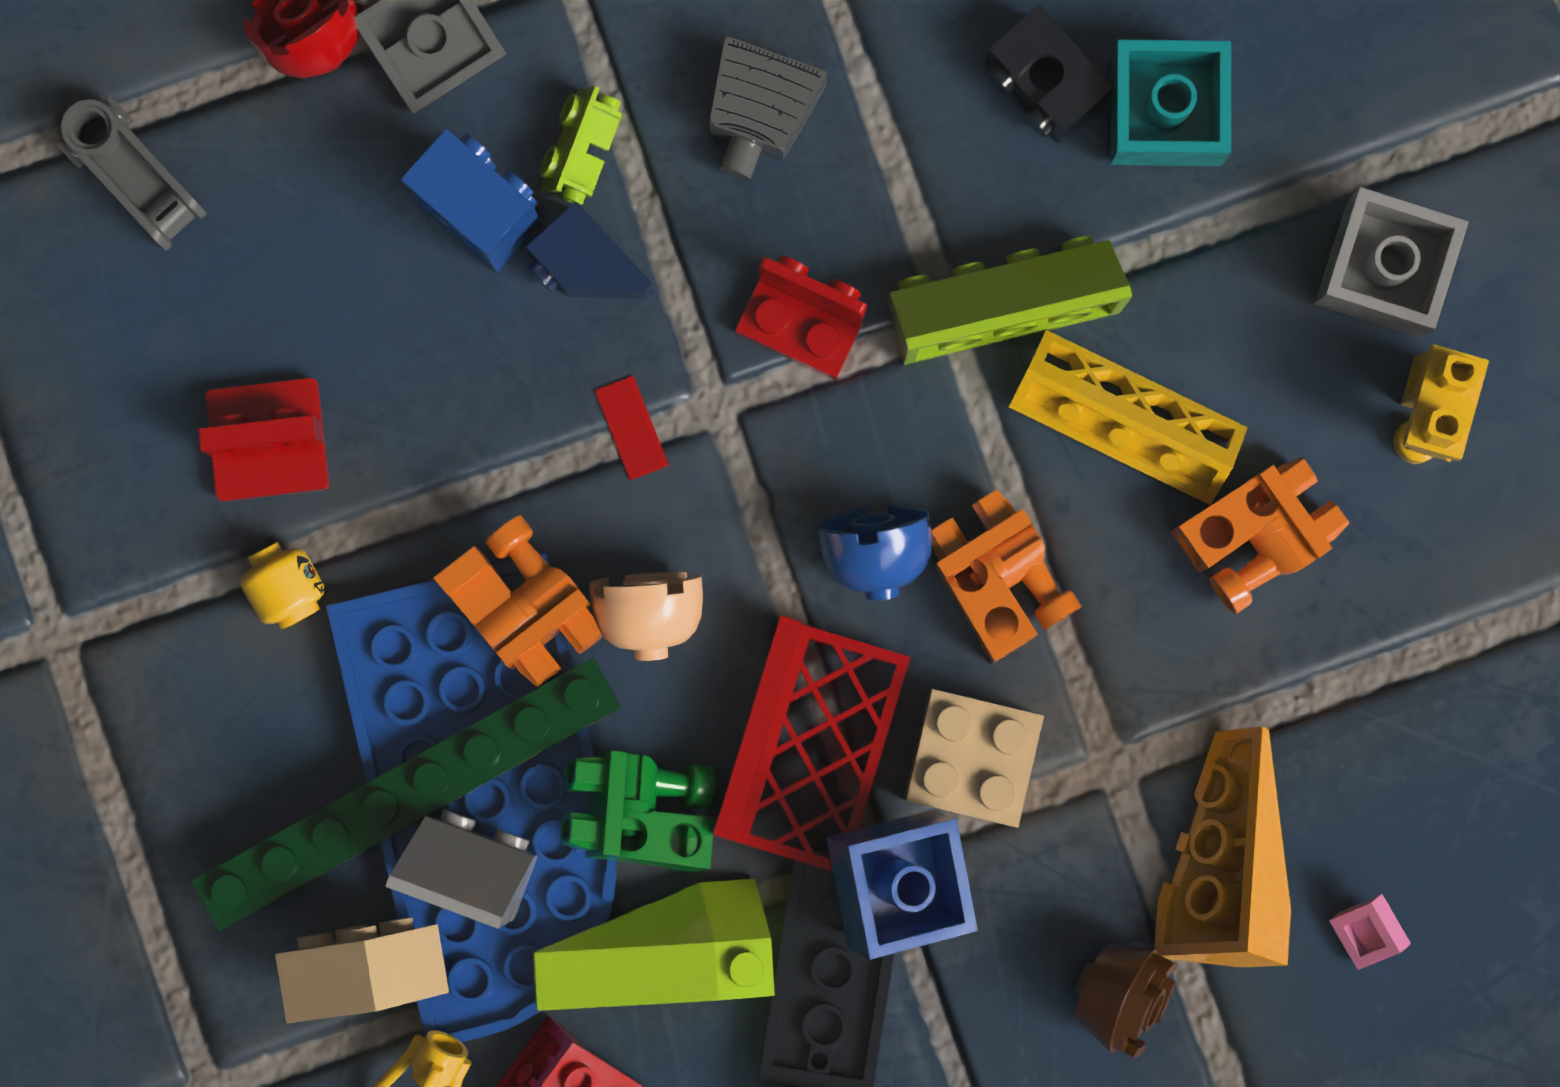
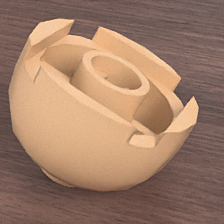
M687 572L625 575L623 586H610L609 577L591 581L589 584L591 610L603 635L602 637L614 647L634 650V660L637 661L668 658V647L686 642L696 631L702 616V575L698 573L688 579Z

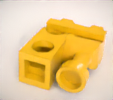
M1435 344L1431 345L1429 350L1413 358L1401 401L1402 406L1413 409L1410 420L1398 427L1393 438L1394 449L1401 459L1412 464L1424 463L1433 457L1449 462L1451 460H1462L1489 360Z

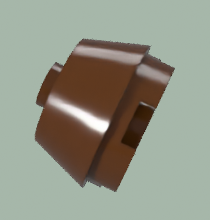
M1118 944L1106 945L1094 963L1089 961L1080 975L1076 986V993L1080 994L1075 1012L1076 1020L1111 1054L1120 1051L1133 1058H1138L1146 1048V1042L1138 1038L1143 1030L1148 1032L1154 1022L1160 1023L1176 982L1167 977L1174 973L1178 964L1160 956L1159 948Z

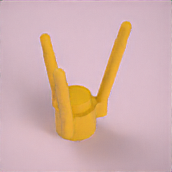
M430 1031L426 1034L425 1038L415 1035L406 1052L372 1087H390L411 1064L414 1069L412 1079L420 1087H461L463 1078L472 1064L466 1058L468 1050L460 1040L445 1032Z

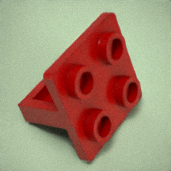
M305 378L214 389L206 392L209 427L199 429L201 452L212 457L215 490L218 500L227 502L319 491L329 488L324 428L317 380Z

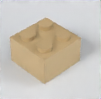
M929 690L904 801L1018 828L1044 716L943 691Z
M413 917L378 923L380 933H377L376 925L369 926V924L336 929V941H333L332 932L297 938L299 949L275 954L286 1024L376 1012L449 993L438 924L415 928Z

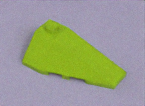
M754 878L697 882L653 903H647L606 923L593 926L532 952L535 1007L537 1011L775 996L771 936Z

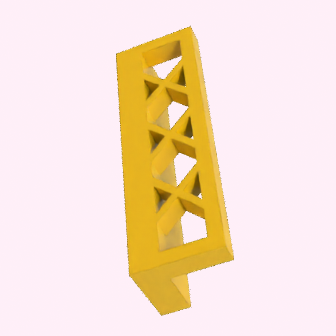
M1048 330L1045 331L1009 405V408L1209 505L1212 504L1233 469L1248 428ZM1047 353L1068 362L1073 370L1065 371L1044 361ZM1107 381L1119 387L1123 395L1116 396L1104 390L1099 382ZM1150 406H1159L1169 411L1174 420H1166L1155 415ZM1208 430L1229 440L1226 448L1207 440L1201 431Z

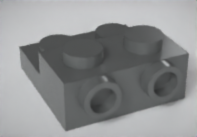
M354 0L359 11L355 16V21L360 35L413 115L506 55L505 50L473 0Z

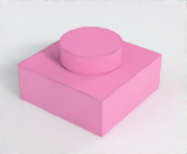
M1383 894L1340 911L1329 920L1357 970L1399 954L1411 944Z

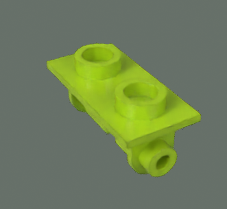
M597 86L578 89L576 94L572 93L567 98L559 117V124L564 127L556 146L552 145L547 150L540 166L539 175L544 177L539 190L540 193H557L564 189L561 198L572 204L577 202L580 206L583 205L585 197H592L605 161L586 152L589 144L603 151H609L623 116L619 112L621 101L605 94H601L599 100L596 101L600 87Z

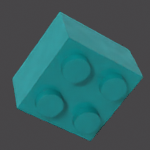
M1117 40L1110 55V84L1114 87L1110 95V165L1222 166L1231 154V41Z

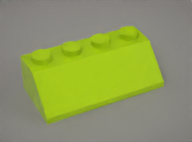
M1092 235L1082 236L1061 243L1062 251L1040 256L1039 249L1037 248L1028 249L1008 255L1006 257L1007 264L986 269L983 261L973 262L952 269L953 277L931 282L930 275H919L899 281L897 283L899 290L889 293L888 304L903 365L1120 314L1132 298V292L1110 240L1095 243Z

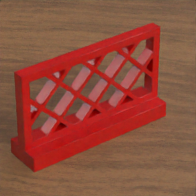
M781 615L713 835L724 840L740 843L833 872L830 858L814 854L803 832L831 817L835 820L841 833L859 829L911 657L802 624V621ZM809 640L833 647L843 667L814 682L803 662ZM843 650L861 655L862 657L849 663ZM872 659L896 666L890 687L869 699L853 669ZM799 672H801L808 686L794 692ZM847 673L862 702L832 717L817 688ZM812 692L827 721L797 736L786 716L791 702ZM886 698L879 719L872 704ZM866 709L877 729L872 743L852 753L837 723ZM784 725L791 740L777 747ZM830 727L846 757L816 772L801 742ZM795 746L810 776L781 791L770 772L773 757ZM870 752L864 773H862L855 759ZM850 763L860 782L857 797L835 808L820 778ZM766 780H768L775 794L760 802ZM814 781L829 812L800 827L784 797ZM779 801L794 830L774 841L751 835L757 811ZM854 806L846 828L839 813ZM797 836L805 851L784 845L783 843Z

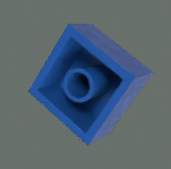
M446 128L400 180L417 204L498 273L541 225L535 210L538 202L532 197L534 192L510 170L503 176H500L495 171L496 165L489 159L491 157L490 153L473 137L465 133L459 140Z
M930 810L826 837L848 949L871 960L978 931L957 818Z

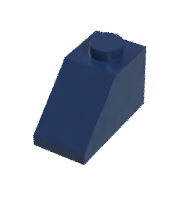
M574 202L526 246L534 260L528 266V269L549 292L559 286L568 297L645 300L655 292L653 283L577 202Z

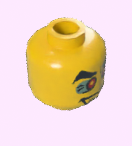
M276 542L248 557L252 568L242 575L240 586L262 623H277L280 630L321 609L317 601L324 594V584L307 553L302 548L292 547L283 551L279 543Z

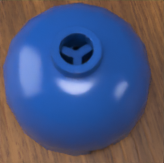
M888 505L889 514L868 515V507L838 513L823 519L820 522V527H818L820 549L826 569L836 582L847 589L865 592L867 600L880 601L897 597L899 595V587L912 583L928 564L932 551V532L927 509L918 506Z

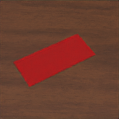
M634 375L595 390L630 481L669 466Z

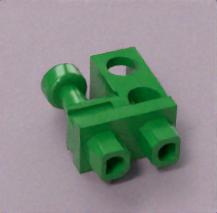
M608 751L593 757L567 761L564 780L566 791L590 793L588 814L574 812L564 814L561 821V844L585 850V858L606 859L623 863L659 866L683 872L711 869L714 818L656 812L657 796L681 797V801L686 808L708 810L714 798L716 785L715 772L711 765L690 764L683 773L657 768L656 763L648 756L628 754V752Z

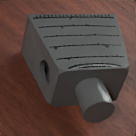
M726 36L709 122L710 135L729 142L719 169L730 176L750 181L760 154L783 161L824 92L827 71Z

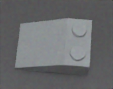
M443 809L440 818L434 815L424 817L390 873L385 887L499 929L515 919L538 854L526 850L529 844L528 839L501 829H497L494 838L473 830L476 820Z

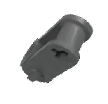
M97 95L93 100H81L73 104L63 115L61 128L56 132L61 137V140L56 145L79 169L86 165L165 251H168L173 246L172 238L196 217L203 219L208 213L128 127L134 120L111 96L103 100ZM96 120L106 121L107 131L104 138L96 144H85L83 133L87 125Z

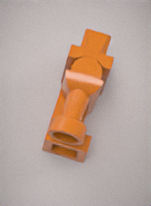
M1302 457L1283 464L1277 469L1273 464L1170 531L1199 573L1213 566L1248 540L1258 552L1257 556L1237 573L1233 569L1225 567L1209 578L1216 595L1234 615H1237L1252 603L1250 591L1278 575L1287 576L1304 569L1333 549L1330 542L1349 525L1345 515L1332 500L1326 502L1311 514H1308L1298 500L1297 496L1318 482L1315 473Z
M997 489L971 506L986 530L985 533L974 540L967 541L953 517L931 530L932 550L939 561L936 563L935 569L981 643L980 646L991 664L1038 635L1009 589L1018 582L1023 581L1041 604L1035 610L1034 615L1044 631L1082 607L1071 590L1059 592L1043 561L1045 546L1042 538L1032 526V522L1024 509L1016 512L1011 503Z
M518 515L497 529L485 542L497 558L502 559L510 556L525 579V582L512 591L484 554L475 546L437 574L434 580L455 602L504 664L511 669L517 668L523 676L539 687L562 669L544 645L562 632L577 653L581 654L600 640L603 635L589 611L591 609L590 601L561 569L551 567L531 546L528 540L532 537L533 530L522 515Z

